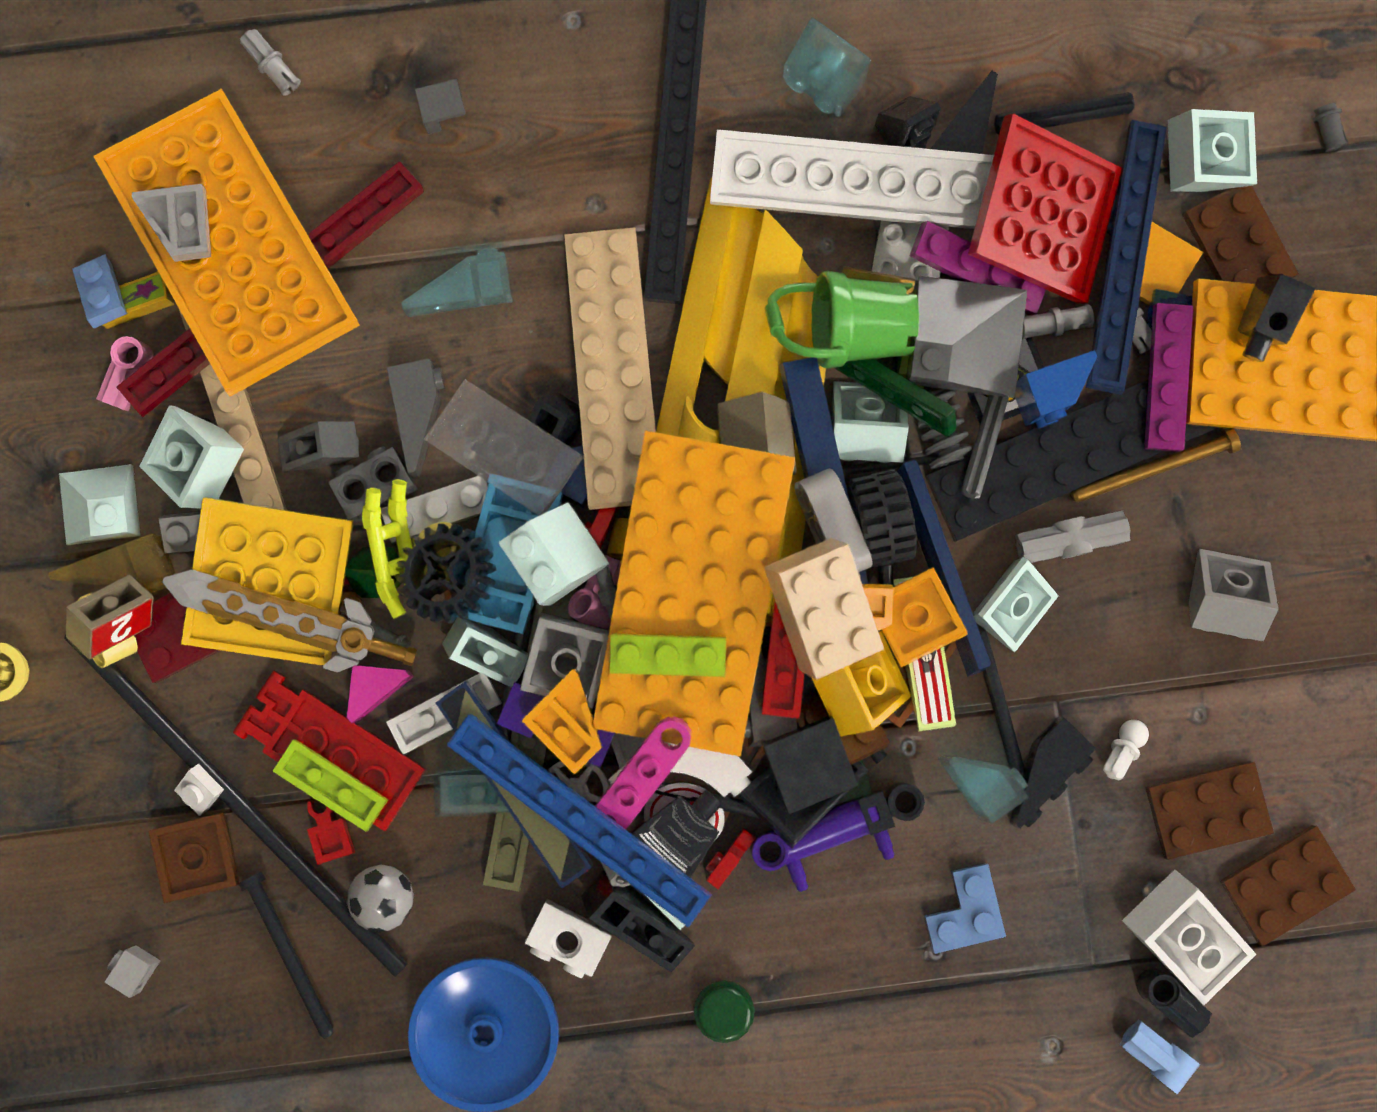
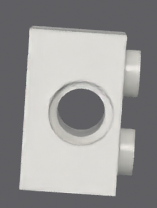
M547 899L525 944L531 946L530 952L543 960L550 961L551 957L565 963L563 969L572 975L583 978L584 974L592 977L612 934L595 922ZM565 931L574 933L578 939V946L572 950L563 949L558 943V935Z

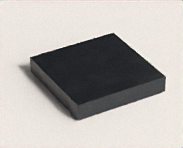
M831 715L761 743L785 809L789 814L858 786L834 718Z

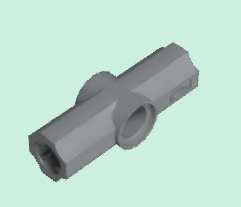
M1118 511L1087 519L1084 516L1054 523L1052 527L1039 528L1015 535L1018 557H1024L1030 563H1035L1057 557L1061 559L1091 553L1093 552L1092 549L1122 544L1130 541L1131 530L1128 518L1124 512Z

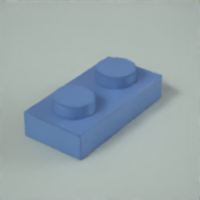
M106 255L72 268L87 321L93 328L127 314L112 263Z

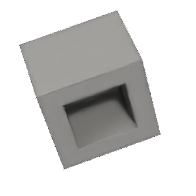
M137 945L124 951L119 950L107 967L111 973L105 980V983L131 998L141 993L160 960Z

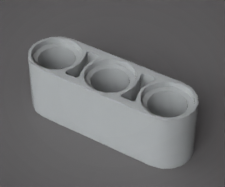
M828 468L796 482L794 487L795 493L816 544L830 538L848 543L858 573L872 566L870 551L837 474Z

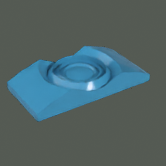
M494 474L491 475L476 527L475 538H483L486 541L484 549H489L494 555L488 563L494 564L497 570L488 574V577L495 580L496 585L485 587L484 591L490 595V599L484 600L479 598L477 602L480 605L481 611L476 612L468 608L469 619L466 620L524 635L536 598L498 542L528 521L561 506L562 492ZM470 568L465 574L466 584L470 576Z

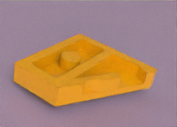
M575 669L521 720L574 775L602 748L597 729L593 728V717L579 674Z

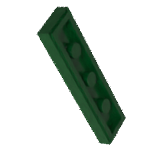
M876 360L846 361L842 367H835L839 372L942 435L949 437L956 430L954 407Z

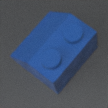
M1095 350L1027 373L1017 381L1015 399L1025 427L1036 423L1039 429L1056 423L1059 419L1067 416L1066 410L1076 404L1097 359Z

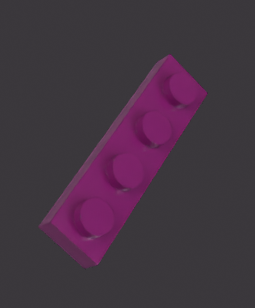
M929 221L921 223L909 257L958 281L1027 290L1025 314L1030 316L1038 313L1046 289L968 255L971 242Z
M1164 303L1153 305L1144 449L1181 452L1185 448L1193 306Z

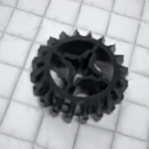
M443 523L438 524L436 532L429 527L424 528V539L419 536H412L415 547L413 549L409 547L403 548V552L408 555L407 561L397 562L398 566L405 570V573L396 576L398 582L405 584L398 592L401 596L409 598L406 602L408 608L412 610L417 609L419 617L424 619L430 617V621L434 623H440L444 619L445 622L452 624L455 623L456 616L463 620L469 619L468 608L476 612L481 611L480 605L477 602L478 599H490V595L484 591L485 587L496 585L495 580L488 577V574L497 570L494 564L488 563L494 555L489 549H484L486 541L481 537L475 538V532L469 528L463 531L460 525L452 524L449 529ZM450 546L462 547L456 553L452 551L445 557H441L436 553ZM427 564V574L423 578L424 569ZM441 565L447 567L446 571L449 574L448 577L451 579L452 582L445 579V570L441 567ZM470 568V576L466 584L465 574ZM447 590L457 594L446 601L437 602L431 600L436 594L441 595Z

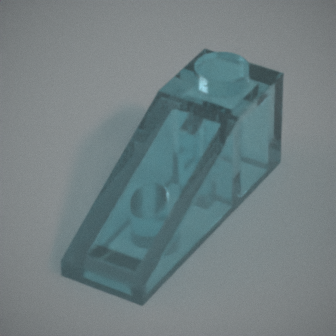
M493 248L479 250L476 256L467 257L402 301L403 311L407 317L513 302L509 266L505 252H498L497 249Z

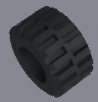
M893 469L851 478L848 486V497L872 557V566L870 568L914 559L917 549L914 516L906 486L898 472Z

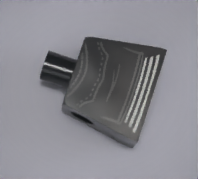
M705 790L692 805L683 797L678 796L639 826L632 834L691 878L719 834V831L708 820L723 804L708 790Z

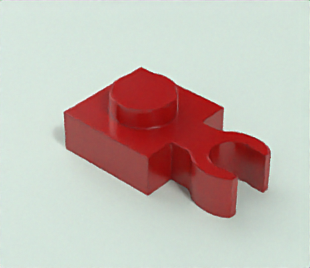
M309 801L307 809L311 817L316 820L317 826L307 829L317 865L355 853L345 818L334 821L333 810L326 806L324 812H318L314 801Z
M743 828L724 854L717 851L705 867L710 872L706 877V881L719 889L754 842L755 836Z

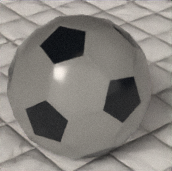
M377 865L366 868L352 880L346 902L349 912L357 924L369 931L383 932L401 925L409 916L413 906L414 893L410 881L402 872L392 866Z

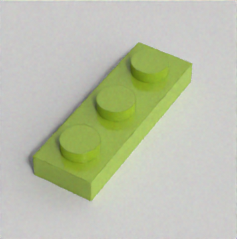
M611 634L610 673L725 677L726 637Z
M296 739L292 740L273 769L274 773L365 832L369 831L389 800Z

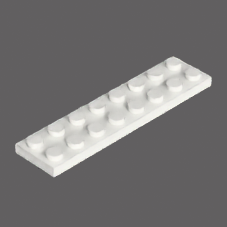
M717 129L710 204L915 224L929 221L937 226L975 229L994 155Z

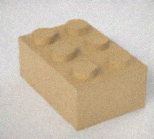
M830 538L764 567L801 672L817 680L884 649L848 543Z

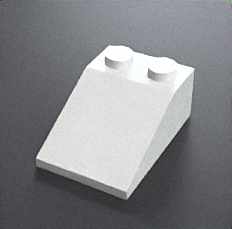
M1176 870L1169 874L1122 920L1203 1006L1256 955L1202 892Z

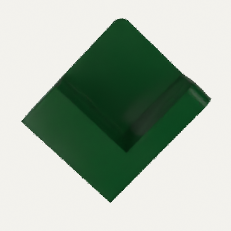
M363 547L347 563L345 576L354 592L361 598H380L375 584L377 579L370 547ZM385 547L388 562L399 558L393 547ZM401 573L391 576V578L394 580L396 590L402 584L398 582L396 579V576L400 575Z

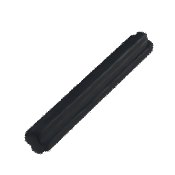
M1126 92L997 114L994 118L996 133L999 135L1004 116L1015 114L1041 128L1131 113L1135 108V102L1132 93Z

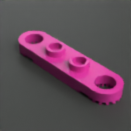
M669 716L660 720L605 791L595 807L604 814L614 817L620 826L627 829L688 749L691 741L689 725L683 719L675 716ZM674 728L681 733L683 740L678 745L669 746L668 743H664L665 741L662 740L661 734L665 729Z

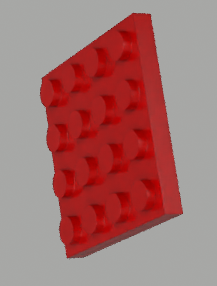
M1015 114L1004 116L968 255L1077 304L1088 303L1123 168Z

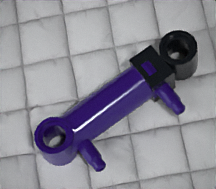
M906 783L894 784L887 790L885 797L883 791H874L872 794L856 798L854 801L832 808L793 849L773 830L762 832L755 837L756 839L751 845L752 858L757 866L767 871L778 870L787 865L797 891L807 890V877L801 863L803 858L869 834L874 835L885 860L893 858L895 856L892 849L893 844L887 830L896 827L893 818L911 821L919 817L924 810V796L917 787ZM907 791L913 797V805L908 811L900 812L895 806V799L898 794ZM767 841L776 842L780 847L778 857L772 861H766L760 857V847Z

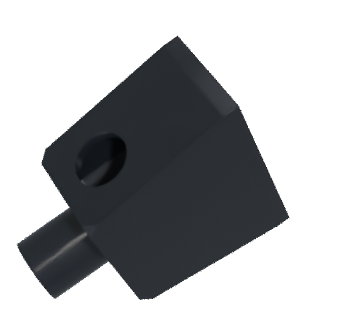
M1282 273L1258 277L1238 327L1240 333L1250 337L1242 355L1263 363L1271 345L1287 344L1315 288Z

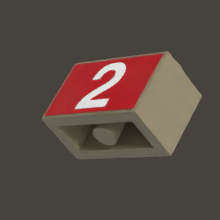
M129 574L67 606L66 638L90 660L151 626L153 596Z

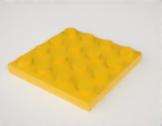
M205 497L202 500L192 569L238 583L246 588L291 602H300L339 615L353 520ZM189 607L186 609L181 643L183 645L316 665H324L333 658V652L286 638L281 634L236 620H227Z

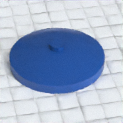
M490 957L467 959L439 973L425 987L415 1003L408 1030V1045L411 1059L423 1083L444 1102L473 1112L502 1110L521 1102L532 1094L549 1073L559 1043L557 1012L549 993L532 973L513 962Z

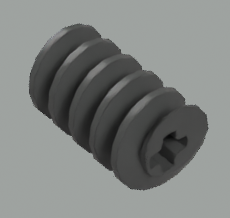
M942 389L929 392L954 407L955 411L961 408L960 404L948 403V399L957 394L956 390ZM956 417V427L965 421L964 418ZM921 421L917 424L920 429H930L921 437L924 443H934L926 449V455L938 457L930 463V469H937L966 460L964 455L973 449L972 445L960 444V441L969 435L966 431L955 430L947 437Z

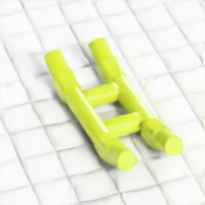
M400 479L392 481L391 496L388 501V514L390 520H392L391 523L382 526L380 489H366L365 505L362 509V522L367 532L377 582H375L377 592L382 603L386 604L393 619L404 615L406 610L398 597L399 593L391 576L405 573V570L400 568L397 562L407 561L408 555L403 552V548L409 547L413 549L406 518L408 517L406 511L407 499H405L407 482ZM395 537L400 558L388 562L384 540Z

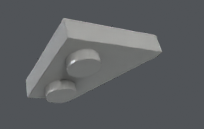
M203 184L131 192L132 199L174 262L211 257L207 197Z

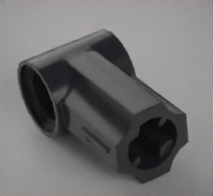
M1148 969L1140 974L1137 980L1139 995L1155 1006L1189 1037L1194 1038L1209 1025L1212 1013L1182 988L1175 978L1158 969ZM1163 980L1165 986L1162 994L1154 997L1153 987L1155 983Z

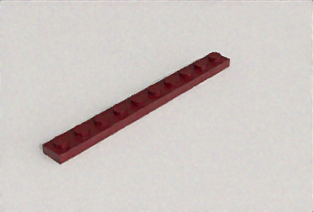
M399 161L308 233V237L327 269L424 192L423 186ZM189 328L116 388L134 409L144 417L210 363Z

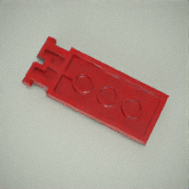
M273 670L256 696L258 700L266 704L263 711L250 705L233 730V733L244 740L250 735L266 745L262 752L279 762L292 740L296 739L389 799L373 825L384 832L387 831L427 768L407 755L402 754L401 751L359 724L351 723L347 716L306 690H302L300 694L294 692L282 684L286 677Z

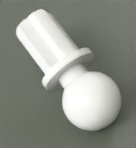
M1128 720L1120 727V739H1115L1112 742V752L1103 767V771L1107 774L1108 778L1123 779L1131 762L1139 758L1140 752L1138 748L1144 746L1149 738L1148 728L1139 720Z

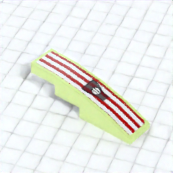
M912 577L894 579L893 584L896 586ZM942 647L905 665L918 731L953 727L956 725L945 650Z

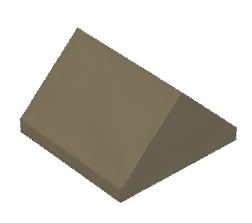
M759 392L716 405L720 444L795 457L789 401L765 392ZM794 463L792 475L796 474V463Z

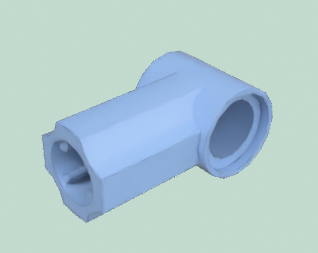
M1139 1019L1133 1025H1130L1120 1042V1045L1129 1054L1151 1069L1150 1073L1176 1094L1180 1092L1200 1066L1183 1050L1173 1043L1170 1045Z

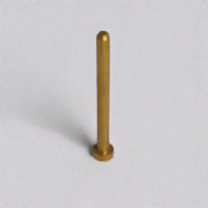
M1234 428L1224 429L1221 432V437L1097 480L1072 491L1071 497L1073 501L1081 502L1227 450L1230 454L1241 450L1240 439Z

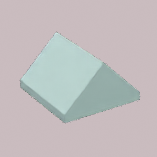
M1022 557L1013 561L973 612V616L978 625L1015 652L1059 595L1030 561Z

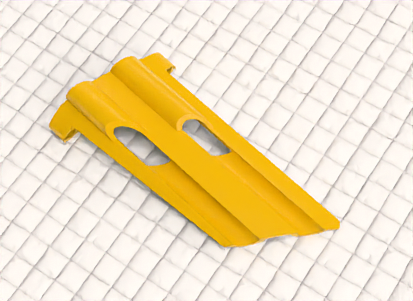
M711 177L656 432L720 444L719 429H710L704 425L693 411L703 359L728 385L725 401L759 392H765L786 400L779 365L811 357H805L789 351L778 342L776 337L771 335L765 314V306L768 304V298L774 290L786 284L816 283L818 276L803 259L802 248L766 209L762 213L755 208L710 204ZM814 292L786 294L777 301L785 327L784 334L796 344L814 348L811 327ZM819 366L824 387L826 368ZM793 426L796 474L792 475L777 561L802 551L806 522L794 488L796 482L804 479ZM629 518L614 519L607 549V555L612 558L622 560ZM772 590L765 626L771 627L774 602H776Z

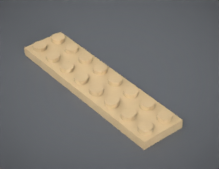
M636 228L564 234L588 507L591 510L632 506L645 431L656 432Z

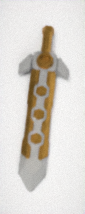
M193 569L167 576L163 579V584L183 606L227 620L232 619L275 632L286 638L331 652L337 651L340 654H336L323 665V668L340 672L359 663V660L367 656L368 651L402 661L403 664L412 666L417 653L416 648H406L374 638V629L370 625L372 619L362 604L352 599H344L347 616L350 618L347 620L345 616L300 602H291Z

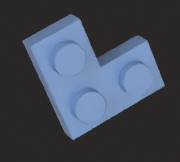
M984 863L950 871L959 908L924 916L933 953H941L1006 937L989 865Z

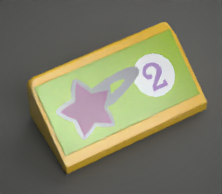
M159 272L120 285L119 289L127 314L102 326L109 329L175 305L172 295Z

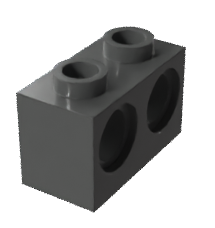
M383 446L375 449L366 456L367 461L356 467L354 464L342 467L334 473L336 478L328 482L348 520H353V523L356 524L362 520V509L365 505L366 489L368 488L380 489V507L388 506L392 481L387 483L381 482L379 475L383 467L387 465H394L397 472L393 480L400 479L407 482L406 496L418 490L413 478L408 474L407 467L400 454L393 447L387 449ZM356 482L363 483L364 493L362 497L357 500H350L348 497L349 487Z

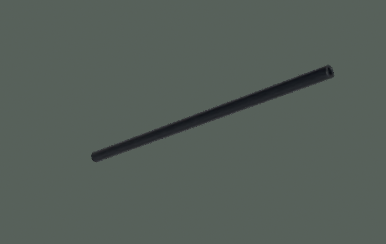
M65 635L64 639L190 768L199 764L224 789L219 798L394 977L408 965L378 932L366 930L355 922L349 912L346 900L115 663L100 668L93 659L89 660Z

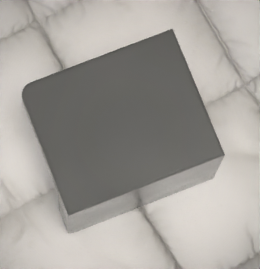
M457 79L415 89L422 120L428 134L442 131L440 121L465 115L462 93Z

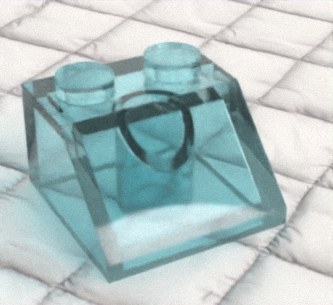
M812 17L784 64L783 77L786 84L797 93L805 92L812 97L815 105L827 114L834 113L840 117L863 87L871 59Z
M948 755L938 758L980 820L993 823L1029 798L1023 790L1027 787V783L1015 768L1010 769L1003 765Z

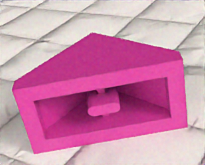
M353 666L347 711L349 721L351 723L360 722L410 681L414 675L408 670Z

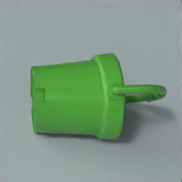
M822 271L816 283L786 284L774 290L768 298V304L765 306V314L771 335L776 337L778 342L789 351L805 357L817 358L819 366L823 368L842 367L846 361L910 356L914 352L915 346H906L908 337H918L919 331L917 294H907V290L914 287L912 283L847 278L844 273ZM814 292L811 323L814 348L796 344L786 337L780 308L777 304L780 297L789 293Z

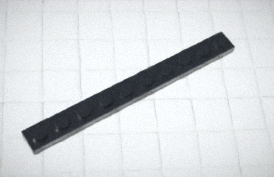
M671 0L644 296V300L647 302L680 304L707 0Z

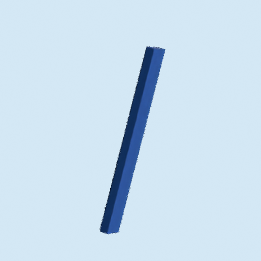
M468 714L448 742V747L685 926L689 927L712 896L710 892L474 715Z

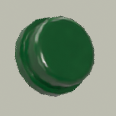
M720 980L710 983L701 990L695 1000L694 1017L696 1025L704 1036L714 1042L729 1043L736 1041L748 1032L753 1023L755 1009L752 998L744 987L734 981Z

